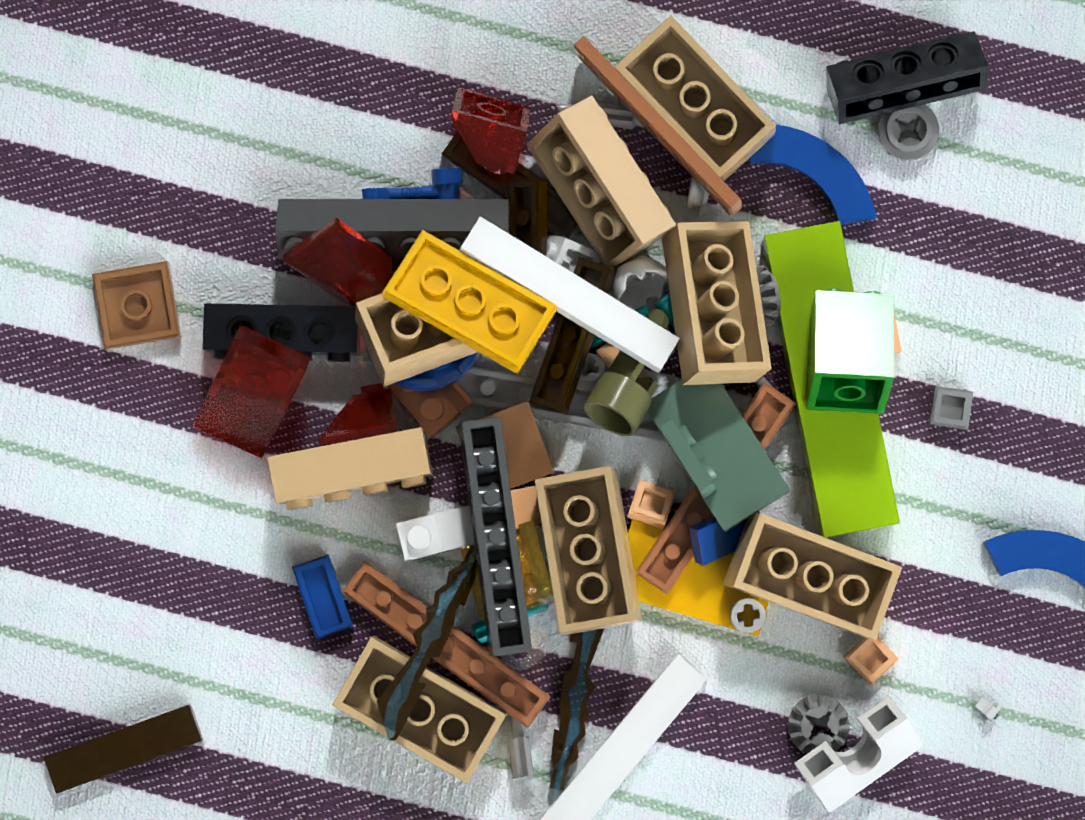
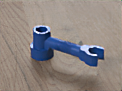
M462 168L431 170L432 185L362 189V198L460 199L459 184H463Z

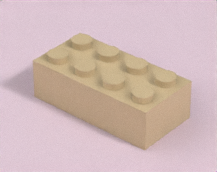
M672 15L663 21L614 67L723 181L731 176L775 135L776 125Z
M592 95L559 112L526 144L604 265L616 269L625 261L642 254L676 226L669 209L661 202L651 187L648 177L640 170L629 153L626 143L620 139L608 121L605 111L597 104Z
M750 222L676 223V226L662 238L675 334L680 338L677 342L683 385L756 382L770 371L772 367Z
M382 294L356 303L355 320L383 387L478 352L383 298Z
M422 427L267 457L275 501L278 504H286L287 510L312 507V499L324 497L325 502L328 503L351 499V491L363 489V494L366 496L389 492L388 484L401 482L404 488L427 484L425 477L434 476L426 433Z
M612 466L535 479L560 634L568 635L643 622L617 470Z
M755 513L745 521L723 585L855 635L876 640L902 567L762 513Z
M372 636L332 706L387 738L392 739L395 734L399 709L407 700L420 662L414 659L407 673L395 688L388 701L383 723L377 700L410 659V656ZM426 666L419 682L426 685L401 733L394 742L468 784L507 713Z

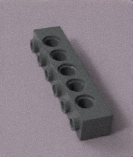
M501 417L464 421L458 427L489 656L532 651Z

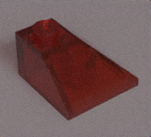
M457 87L450 119L477 164L483 165L489 172L495 174H506V172L515 174L527 134L531 107Z
M337 217L283 255V261L338 301L352 306H356V303L382 294L391 279L392 257Z
M382 383L360 387L361 394L353 395L320 436V447L401 431L392 389H384Z

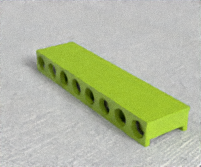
M836 221L764 235L762 246L766 266L769 272L774 275L780 292L781 309L777 322L792 398L796 403L794 408L819 535L827 538L900 524L879 414L806 409L810 321L815 291L839 289L843 292H854L841 223Z

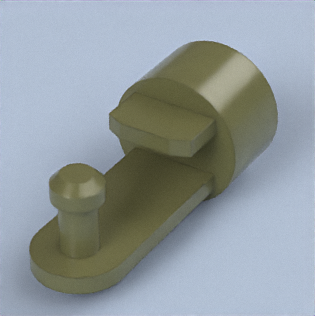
M660 309L649 311L650 314L646 318L666 329L669 323L668 316ZM677 344L674 347L671 354H673L677 350ZM620 350L608 372L600 376L583 407L586 414L602 428L617 435L632 436L652 404L651 397L658 384L651 377H638L645 365Z

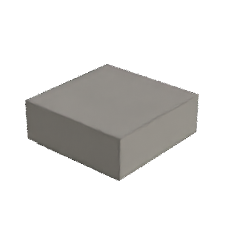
M934 386L928 424L968 430L973 391Z

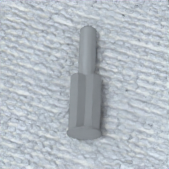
M560 103L557 107V113L573 105ZM597 103L605 111L612 127L633 129L636 117L625 106Z
M510 715L512 739H508L513 773L512 779H529L535 776L529 736L524 737L523 725Z

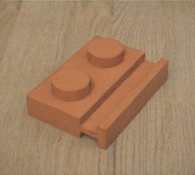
M457 382L434 391H413L399 387L394 383L388 385L390 390L432 439L462 415L461 413L475 404Z

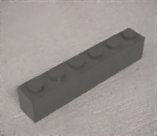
M278 199L275 228L278 259H404L422 230L460 250L479 217L484 218L509 234V199Z

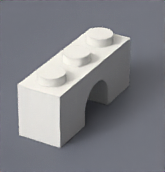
M889 696L857 718L862 725L863 734L860 741L853 748L845 752H835L825 741L794 763L811 790L829 813L924 746L908 718Z

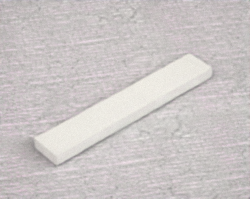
M479 217L459 250L558 306V313L657 373L661 371L680 339L482 217Z
M677 654L539 820H591L707 681V678Z

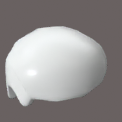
M643 256L634 257L616 268L617 272L611 286L613 297L635 310L641 306H646L647 301L652 297L662 299L668 278L665 267L660 262Z

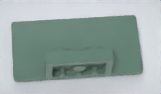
M681 379L651 398L652 404L647 412L724 531L732 529L789 493L788 485L722 384L683 385Z

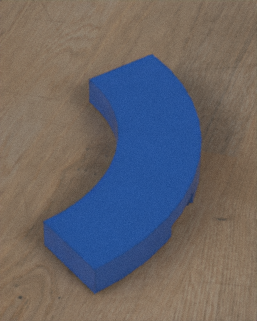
M776 125L775 135L749 158L750 165H778L793 171H799L807 176L825 195L833 209L836 221H840L841 226L871 221L877 218L869 191L852 164L831 145L814 135L792 127Z
M1024 530L1009 532L983 541L999 576L1023 569H1046L1066 575L1085 588V541L1059 532Z

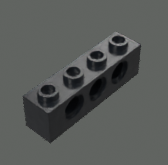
M975 31L954 34L947 38L926 43H916L909 47L888 52H878L871 56L850 61L845 60L826 66L827 92L839 125L987 90L988 64Z
M204 303L203 350L213 352L212 359L235 360L236 353H251V360L270 361L274 360V354H289L290 361H312V354L328 355L329 362H351V355H360V330L355 320L356 306ZM244 322L251 323L254 329L252 338L245 343L237 342L234 336L236 327ZM281 323L289 324L292 328L290 340L282 344L276 343L272 336L274 328ZM325 324L331 330L330 338L324 344H314L311 340L310 334L316 325Z

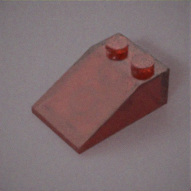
M240 325L192 427L262 459L307 370L310 357Z

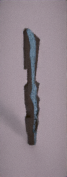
M471 545L461 564L448 572L446 584L435 591L433 605L426 607V622L413 632L417 645L416 651L377 700V705L390 741L397 740L426 685L419 682L430 659L440 657L454 626L455 613L459 604L465 606L476 578L477 560L475 545Z
M605 628L570 635L569 642H577L572 668L563 673L559 701L561 721L559 730L554 729L551 753L553 770L549 788L564 791L569 767L579 757L577 744L586 735L584 720L590 716L586 701L595 689L587 673Z

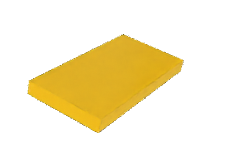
M424 230L421 231L382 292L383 298L517 374L558 307Z
M631 520L628 538L635 573L663 530ZM734 552L704 566L695 563L693 555L667 595L635 574L639 602L735 630L738 629L733 626L730 620V610L735 602L743 598L755 599L762 604L765 613L768 606V601L723 585ZM745 604L744 610L737 613L738 621L743 620L746 627L752 626V619L758 618V611L751 610V604ZM761 628L748 634L759 636Z

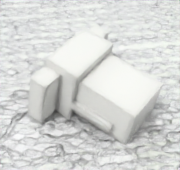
M981 698L974 707L987 718L985 723L988 725L992 719L998 717L997 712L1002 706L998 704L995 707Z

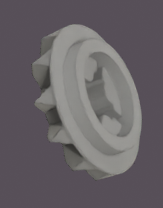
M925 104L882 114L878 123L879 142L886 149L887 154L893 155L901 161L918 160L928 154L935 146L939 136L938 120L933 111ZM917 118L919 121L914 129L917 139L908 137L899 143L897 140L900 138L899 135L902 129L898 126L897 122L908 125Z
M757 266L765 327L774 326L781 309L778 284L774 275L765 266Z
M822 694L807 696L801 699L791 710L788 719L789 735L793 743L804 753L808 754L825 741L833 751H837L845 744L850 731L848 713L836 699ZM829 711L826 726L830 728L829 731L833 733L832 736L819 732L809 740L813 726L805 716L809 715L810 717L820 719Z

